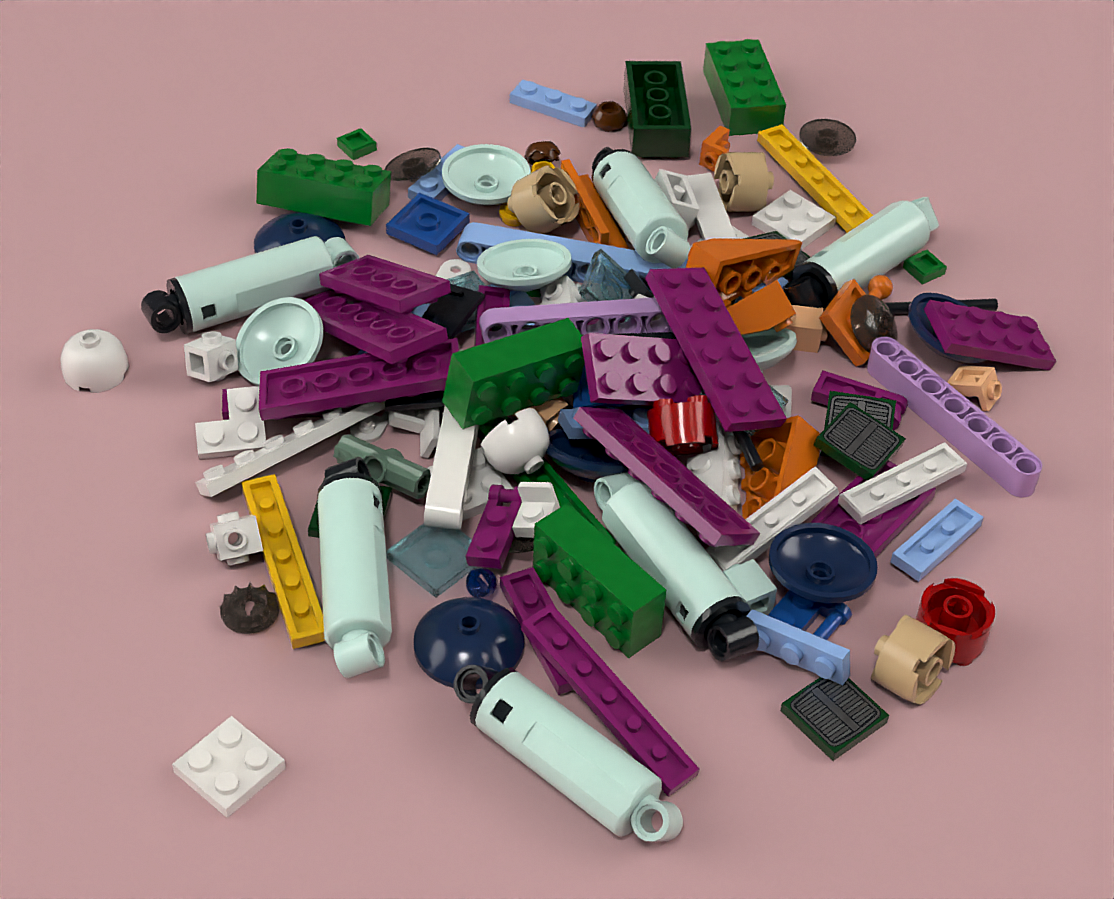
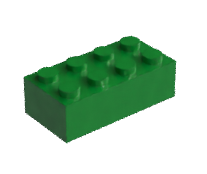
M759 39L706 43L703 72L725 128L730 129L729 136L758 134L759 131L783 125L786 102Z
M284 148L278 150L257 170L256 204L371 226L389 205L391 171L382 170L378 165L361 166L353 164L352 161L347 159L335 161L325 159L321 154L304 155L297 153L294 149Z
M566 318L452 353L442 402L460 427L465 429L474 425H482L487 421L505 415H512L517 411L532 406H540L547 401L562 396L567 397L577 392L585 365L581 342L583 335L572 321Z
M568 503L534 524L532 567H534L541 582H546L557 592L562 602L570 604L580 613L587 625L594 626L604 635L611 647L619 649L626 657L630 658L661 636L667 590Z

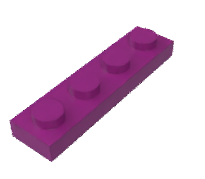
M534 567L500 577V588L521 626L523 621L550 603L554 605ZM528 638L557 694L560 695L574 690Z

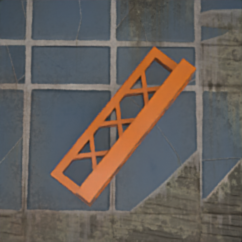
M570 159L561 160V169L570 176L578 192L574 195L575 204L579 203V212L575 218L588 242L628 249V245L600 195L594 188L589 175L579 176Z

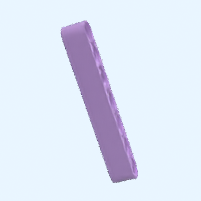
M655 297L492 308L483 312L479 319L485 343L566 318L572 321L582 335L587 333L673 332ZM659 314H662V315H663V316H662L660 319H658V320H655V321H652V320H651V319H652L654 316H656V315H659ZM631 317L627 322L619 323L622 318ZM599 319L597 323L587 325L590 320ZM528 323H534V324H535V325H534L532 328H530V329H522V327H523L525 324H528ZM493 326H502L498 331H489Z
M879 337L873 341L867 371L874 379L890 392L904 396L908 401L907 407L1010 494L1022 498L1029 497L1034 493L1043 466L1041 460L898 341L890 337Z

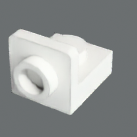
M549 482L519 483L517 489L522 503L512 526L516 537L534 538V524L560 508L553 485Z

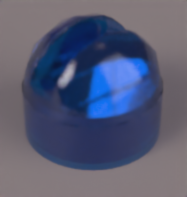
M485 568L472 570L466 578L467 591L477 598L488 597L497 588L498 580L496 575ZM481 574H482V576L484 577V579L487 581L488 586H487V584L479 577Z

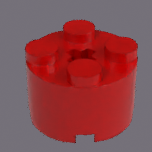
M705 395L691 396L687 398V402L674 403L673 399H659L653 401V409L647 411L649 435L673 456L702 453V446L711 444V450L719 446L715 411L711 403H708V397Z
M948 578L944 579V583L935 586L932 583L922 594L916 620L953 640L955 643V653L952 663H956L959 666H968L973 662V659L983 652L995 619V606L993 602L990 604L984 596L985 591L980 586L968 580Z

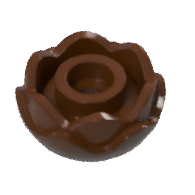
M606 101L594 109L592 119H594L595 127H599L605 132H611L614 129L620 130L623 128L624 122H627V115L621 105L613 101Z
M552 141L535 142L526 149L525 159L531 165L538 161L552 163L554 160L559 161L561 153L557 145Z

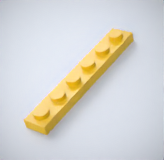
M782 124L758 132L757 141L825 211L836 217V222L847 233L873 216Z
M273 474L242 481V492L249 514L256 516L263 546L262 554L292 648L296 649L324 642L323 613L276 475Z

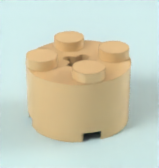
M729 152L718 157L714 179H719L718 192L725 210L728 212H757L766 207L768 189L773 188L774 175L767 169L765 154L763 152Z
M550 165L544 166L519 179L513 185L511 197L507 200L508 208L516 215L528 232L546 234L572 221L577 216L579 203L575 204L574 195L578 192L574 182L564 170L558 167L554 169L549 168Z
M904 615L890 636L883 635L878 640L874 648V654L878 656L871 679L909 702L918 705L924 704L933 696L942 683V680L937 678L941 668L944 667L949 670L955 653V643L944 634L909 615Z

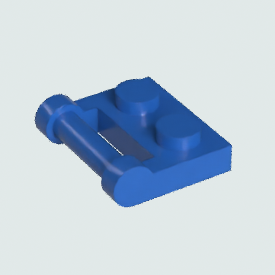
M790 590L768 614L772 618L803 631H806L817 617L822 615L826 619L813 635L825 640L832 635L839 625H844L852 616L851 609L843 602L832 604L814 602L802 598Z

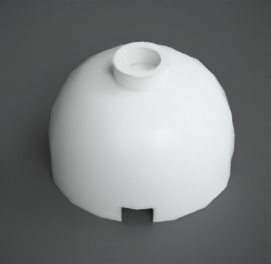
M101 329L81 331L70 337L62 349L60 358L61 370L66 384L77 391H80L79 387L90 388V393L111 390L124 380L125 371H128L129 368L128 358L121 341L110 332Z
M527 408L515 413L518 420L511 424H508L506 420L499 423L481 443L483 449L480 450L488 462L496 470L505 474H519L524 471L527 474H531L544 464L542 458L545 456L550 444L548 428L535 409Z

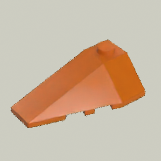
M713 238L693 243L688 253V261L685 268L704 267L723 303L728 308L731 306V301L739 296L746 298L751 295L752 289L759 284L769 285L792 271L803 242L793 239Z
M778 280L727 308L742 336L768 331L773 327L777 333L793 324L791 317L796 315Z
M799 415L787 418L781 427L747 430L764 467L759 471L753 472L743 452L740 454V465L745 470V478L741 480V489L746 492V502L742 506V517L744 519H747L817 465L820 449L813 444L820 433Z

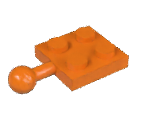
M877 275L873 277L868 284V295H866L855 279L845 282L819 317L825 328L837 341L855 367L866 363L870 356L873 341L876 338L884 337L890 328L889 324L875 307L879 300L888 298L893 291L892 281L887 276Z

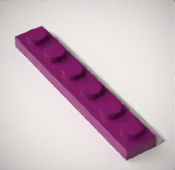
M552 603L522 622L521 630L633 758L661 779L662 791L668 797L698 775L700 768Z

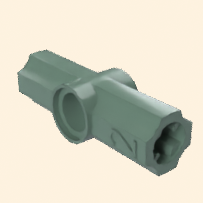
M350 434L342 436L339 443L335 445L333 457L337 459L338 464L355 457H361L367 464L371 477L378 484L383 483L416 499L425 497L431 478L430 470L404 459L402 453L397 449L390 448L384 450Z

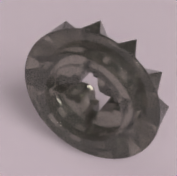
M251 582L246 588L241 589L235 586L231 594H224L223 603L219 606L223 623L229 629L244 634L265 630L275 622L279 614V603L275 592H269L265 584L258 588L254 587ZM248 601L254 603L250 615H247V611H245L246 602Z

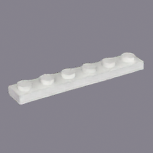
M385 401L357 404L349 408L339 407L325 410L322 413L323 418L315 422L307 420L294 426V433L284 438L283 435L274 436L263 443L264 448L253 452V450L244 451L233 458L234 463L224 468L223 465H218L206 470L203 473L204 478L195 482L201 495L213 497L385 409Z

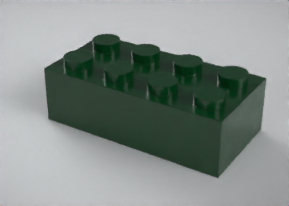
M625 61L623 89L631 152L637 157L642 158L688 157L691 123L681 61Z

